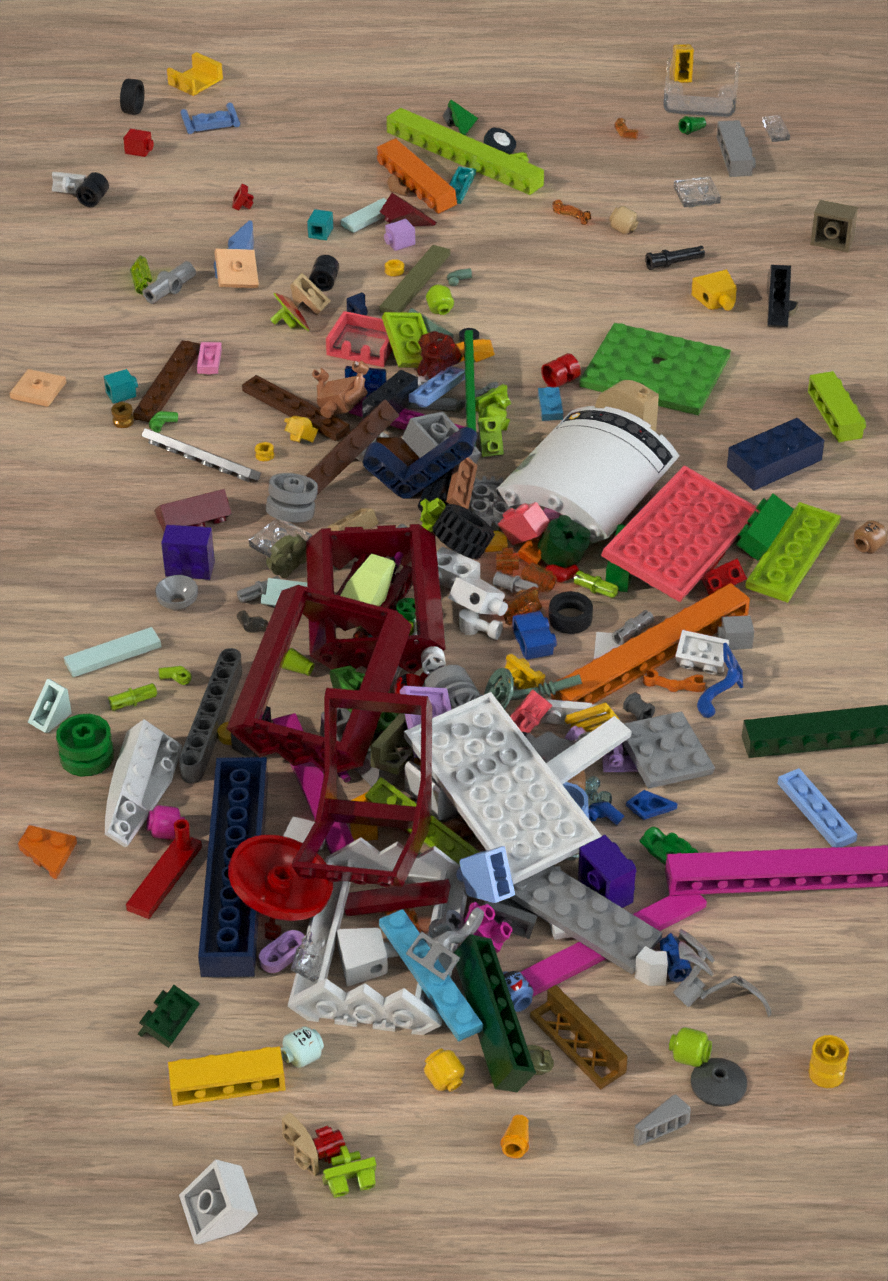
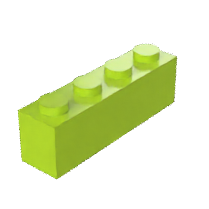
M834 371L810 375L808 393L838 443L862 439L863 431L866 428L865 418L860 415L857 405L850 398L849 392L842 386L841 379H838Z

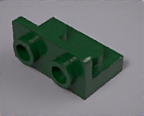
M173 985L168 992L162 990L154 1001L157 1008L154 1012L148 1010L139 1022L143 1026L138 1032L139 1036L142 1037L147 1032L168 1048L200 1005L198 1001L176 985Z

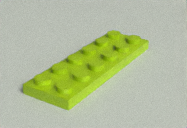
M799 502L769 549L764 553L746 580L745 588L788 603L839 525L841 516Z

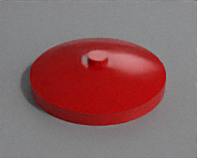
M259 835L245 840L235 849L228 867L231 886L239 898L257 912L279 920H304L320 913L330 899L333 891V882L326 879L315 878L309 880L299 877L292 867V862L303 843L279 835ZM317 853L312 863L326 864Z

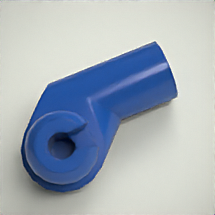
M609 802L593 803L588 809L590 821L607 817L615 825H618L625 817Z

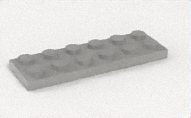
M555 866L548 867L514 884L515 895L509 897L630 974L635 972L636 956L642 949L647 946L653 950L662 939V932Z

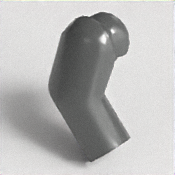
M447 107L443 114V119L447 126L452 127L455 125L452 118L453 113Z

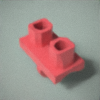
M532 689L510 717L521 732L530 733L535 726L539 725L540 720L552 707V704Z

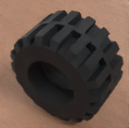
M447 504L432 527L433 532L442 543L458 554L472 559H479L495 536L492 528L481 517L455 504Z

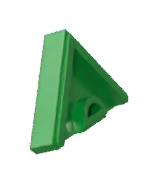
M451 99L448 107L453 113L452 118L455 126L458 127L461 134L466 135L479 118Z

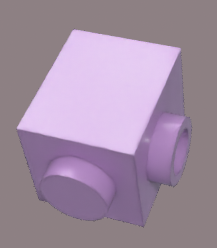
M407 219L385 225V242L394 251L415 245V228Z

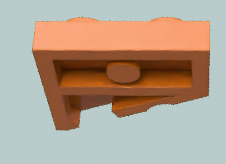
M29 825L18 845L22 853L27 857H31L33 862L39 867L43 866L46 868L50 876L57 879L76 846L77 840L76 836Z

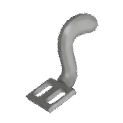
M475 908L460 930L448 931L435 938H431L421 931L406 952V955L442 980H445L460 959V957L450 951V944L462 943L469 934L473 935L484 918V912L479 908ZM425 939L431 943L432 947L424 958H419L413 953V950L420 940ZM445 953L453 961L446 972L441 973L434 968V964L440 955Z

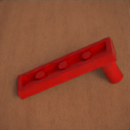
M179 819L174 822L175 839L126 903L127 911L150 919L202 849V841L191 837L187 820Z

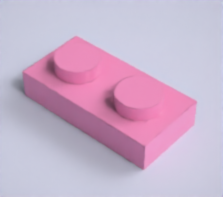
M201 342L197 364L198 374H218L222 352L221 342Z

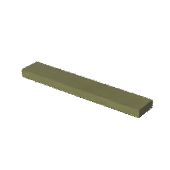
M432 245L379 306L380 312H402L448 259L450 249Z

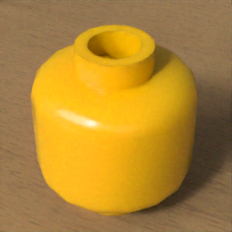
M440 1048L425 1059L424 1074L436 1090L444 1091L448 1089L449 1092H452L463 1084L461 1078L465 1074V1067L452 1050L444 1051L443 1048Z

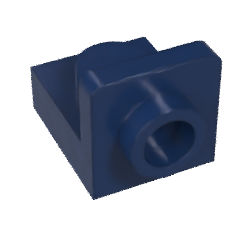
M363 292L346 298L347 312L367 316L368 310L365 305V294Z

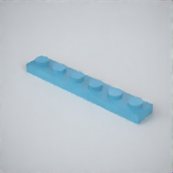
M402 909L380 918V928L457 1041L459 1042L483 1031V1023L449 975L445 980H442L406 955V952L420 933L405 911ZM422 939L414 948L413 953L419 958H424L429 952L430 947ZM437 960L434 968L441 973L446 972L439 960Z

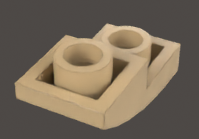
M289 1112L281 1119L282 1136L289 1145L294 1146V1160L297 1165L303 1170H309L316 1176L319 1173V1163L314 1142L303 1124Z

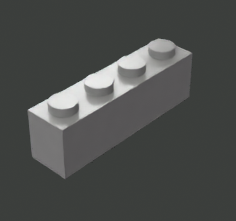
M740 120L718 121L716 138L729 177L752 176V168H755L756 161L755 157H752V148L748 146L749 141L748 137H745V128L741 126Z

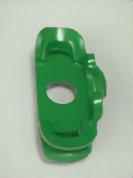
M657 827L647 829L639 840L649 854L665 866L666 854L699 853L695 848H692L690 843L678 837L677 834L671 832L665 835Z

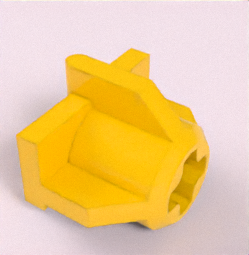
M300 416L285 418L284 422L287 425L284 431L290 433V440L300 443L302 438L311 443L314 442L318 429L312 427V423L308 418Z

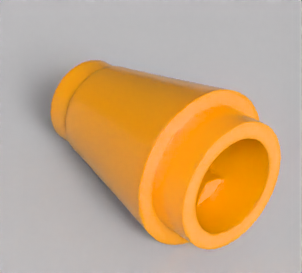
M523 1115L513 1116L500 1142L503 1153L510 1158H521L529 1149V1120Z

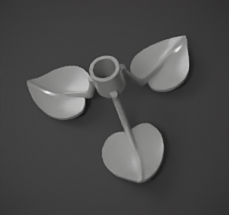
M682 929L679 930L680 935L678 939L689 942L698 950L699 954L698 956L692 948L682 941L678 944L680 959L689 960L696 964L689 976L673 991L685 1005L690 1007L699 996L704 1000L707 995L731 983H736L756 995L763 1003L768 1017L771 1015L770 1006L762 993L740 976H733L704 991L705 984L697 975L703 969L712 977L714 974L704 960L706 957L712 963L715 960L706 947L691 934Z

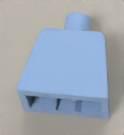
M505 846L479 852L460 860V867L456 875L460 882H464L466 894L469 897L497 903L515 895Z

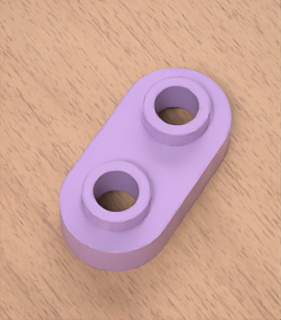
M290 930L268 944L259 954L261 968L268 973H276L283 970L301 956L305 935L300 931Z

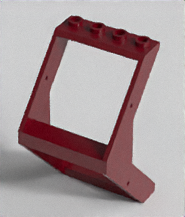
M326 688L324 696L325 773L315 823L296 854L292 867L299 877L309 880L319 878L331 882L348 881L358 885L377 884L386 888L393 886L403 887L426 839L431 822L432 704L428 696ZM337 708L421 715V781L416 807L337 799ZM334 822L412 829L393 871L312 863Z

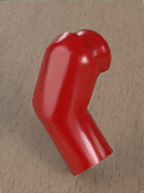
M552 564L545 567L544 574L546 577L562 583L577 576L576 573L579 571V568L576 565H572L565 569Z

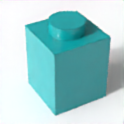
M314 209L307 221L308 238L327 241L333 230V212Z
M127 369L104 375L105 391L113 404L137 397V379Z

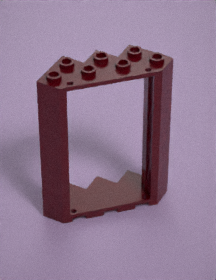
M410 524V527L396 528V525L377 526V529H363V526L345 527V530L331 531V528H321L306 541L307 587L334 594L333 566L340 570L355 557L359 559L362 553L366 554L367 558L371 554L392 558L397 552H401L403 554L401 565H407L409 562L412 565L417 635L408 636L398 666L408 673L414 674L422 668L421 654L424 649L431 646L439 647L443 651L446 649L436 539L433 533L420 524ZM329 617L315 622L309 620L310 657L331 670L346 666H352L355 669L363 666L367 669L378 637L336 639V623Z
M296 585L284 589L280 593L226 729L259 757L278 753L292 766L312 762L325 773L324 737L261 720L302 614L311 622L329 617L343 631L362 626L373 637H378L359 689L361 691L389 693L412 624L398 611ZM352 709L341 741H337V773L363 766L382 712Z

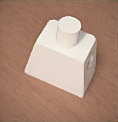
M456 577L448 599L479 614H498L502 616L508 608L507 603L503 602L504 592L482 579Z
M379 928L337 930L338 951L347 986L385 975L388 972L387 958L399 956L390 941H383Z

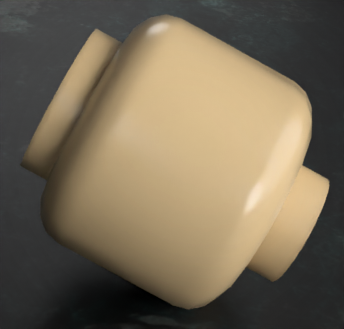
M626 206L616 207L609 218L611 227L622 234H627L630 230L634 232L639 223L636 220L637 213Z

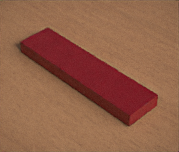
M449 879L407 884L403 885V887L393 886L391 888L385 887L349 892L344 911L346 916H356L445 904L448 901L451 885Z

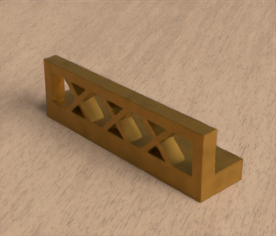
M557 985L547 990V1002L531 1011L530 1018L600 1090L624 1075L627 1071L628 1056ZM551 1010L557 1016V1022L545 1021L541 1016ZM559 1030L571 1031L575 1035L574 1040L563 1039L559 1035ZM577 1048L589 1049L593 1053L592 1058L580 1057L576 1053ZM594 1067H607L611 1072L601 1078L594 1071Z

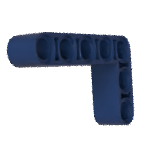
M461 428L410 466H407L381 443L373 442L368 445L362 463L371 474L397 496L409 499L468 458L473 453L478 435L472 428Z

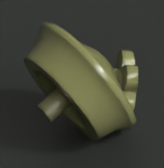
M528 1045L527 1047L536 1071L535 1075H543L551 1071L554 1067V1061L550 1050H545L537 1045Z

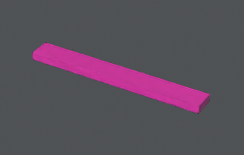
M296 713L272 719V723L303 731ZM312 762L297 766L291 765L316 820L324 774ZM334 822L325 838L330 854L354 842L347 824L341 822Z
M700 894L669 895L633 915L655 929L662 931L706 908L707 901ZM577 942L520 971V973L524 975L533 987L532 997L554 985L602 962L606 958L581 942Z

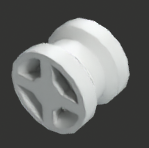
M435 646L424 649L421 654V662L425 674L429 676L435 670L446 666L445 655L442 649Z

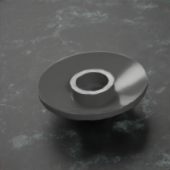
M711 1058L707 1063L703 1062L700 1067L694 1068L691 1075V1087L695 1095L703 1102L712 1106L724 1107L733 1105L743 1098L747 1090V1077L736 1063L723 1058Z

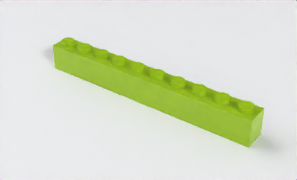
M399 108L387 116V133L464 167L474 168L476 172L528 195L533 194L544 186V169L403 108Z

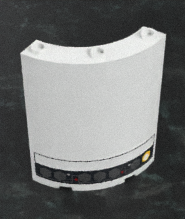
M594 406L581 407L572 410L497 489L509 507L537 502L540 506L569 516L571 520L589 529L591 533L590 541L595 543L610 537L617 529L618 524L624 521L677 460L679 454L662 434L659 436L650 429L651 425L633 414L612 407H605L604 409L595 408Z

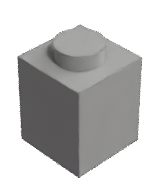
M751 616L722 617V625L718 627L717 635L718 638L729 640L730 650L752 649L754 628Z

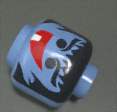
M519 971L503 972L515 1011H523L532 1002L533 987Z

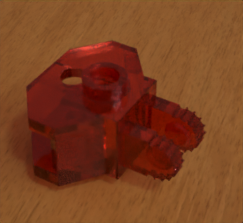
M436 331L421 336L418 343L422 350L420 354L422 360L417 368V375L424 376L427 373L428 378L431 379L441 370L445 371L447 367L460 362L463 356L451 336Z

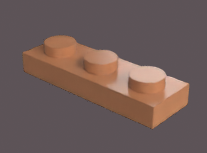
M466 458L453 468L446 500L449 504L459 505L466 509H469L478 466L470 458Z

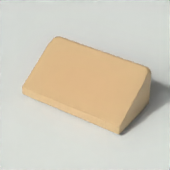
M360 508L329 525L327 528H331V531L345 530V527L362 526L363 529H370L378 524L374 509Z

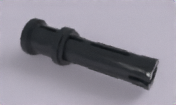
M700 245L670 252L666 249L660 253L652 254L649 252L645 255V262L649 270L660 266L669 267L671 263L704 258L705 250L701 251L704 247Z

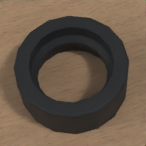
M128 78L124 80L121 87L120 106L124 113L137 115L141 112L144 105V85L141 80Z
M573 591L561 592L555 595L549 603L548 619L550 625L555 630L567 634L585 631L591 625L593 619L591 600L586 595ZM572 608L582 611L583 614L569 617L560 614L558 611Z

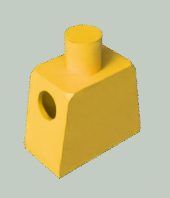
M690 44L673 45L672 70L674 83L692 82L694 49ZM680 70L686 71L685 73H679Z
M727 269L693 278L691 295L709 310L723 307L724 310L729 311L734 307L737 288Z

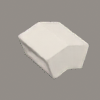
M645 946L636 956L635 978L648 986H666L667 952L654 951Z

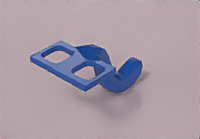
M723 643V659L728 667L725 679L703 692L697 703L699 713L704 718H710L715 715L716 711L712 705L714 697L731 688L736 682L739 688H743V670L727 643Z

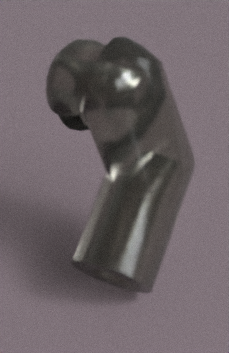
M240 611L237 614V619L245 631L249 633L266 631L268 626L266 619L250 617L246 611Z

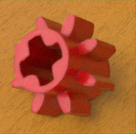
M327 1125L315 1130L317 1137L312 1140L317 1150L318 1160L324 1158L325 1162L330 1164L332 1163V1157L340 1156V1147L345 1146V1142L339 1129L332 1131V1128Z

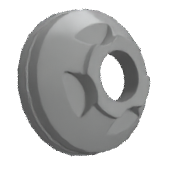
M173 575L161 580L157 584L155 592L157 600L162 606L176 611L186 609L194 603L198 596V586L190 577ZM176 598L184 599L182 602H172Z

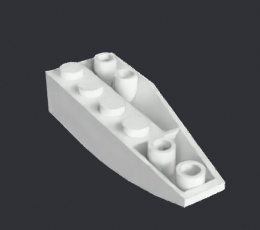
M145 719L126 732L107 799L105 835L123 847H127L147 819L149 810H153L172 782L182 749L180 743Z

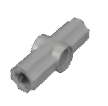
M185 261L170 272L161 271L156 281L143 290V296L148 303L154 304L168 293L177 294L181 290L183 283L196 275L195 268L190 262Z

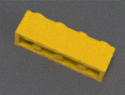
M280 1046L168 1062L173 1106L286 1091Z

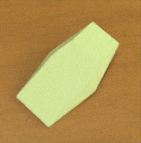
M371 554L346 583L340 596L380 606L386 600L395 562Z

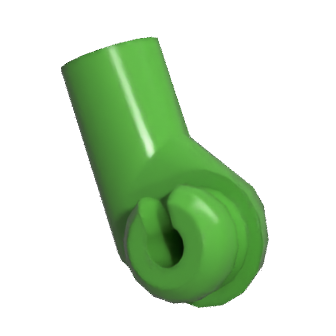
M157 412L149 422L150 429L160 432L165 422L177 423L178 413Z

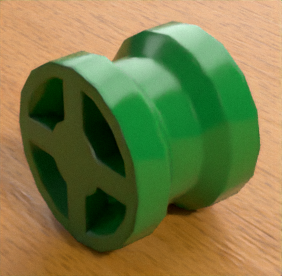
M414 598L400 599L396 605L397 611L407 621L414 623L416 620Z

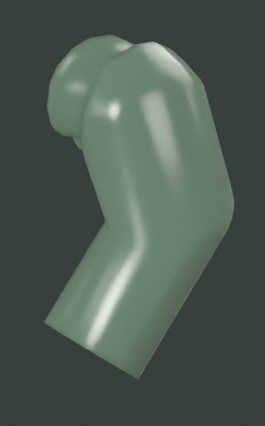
M471 268L449 273L447 275L449 285L456 286L459 280L472 278Z

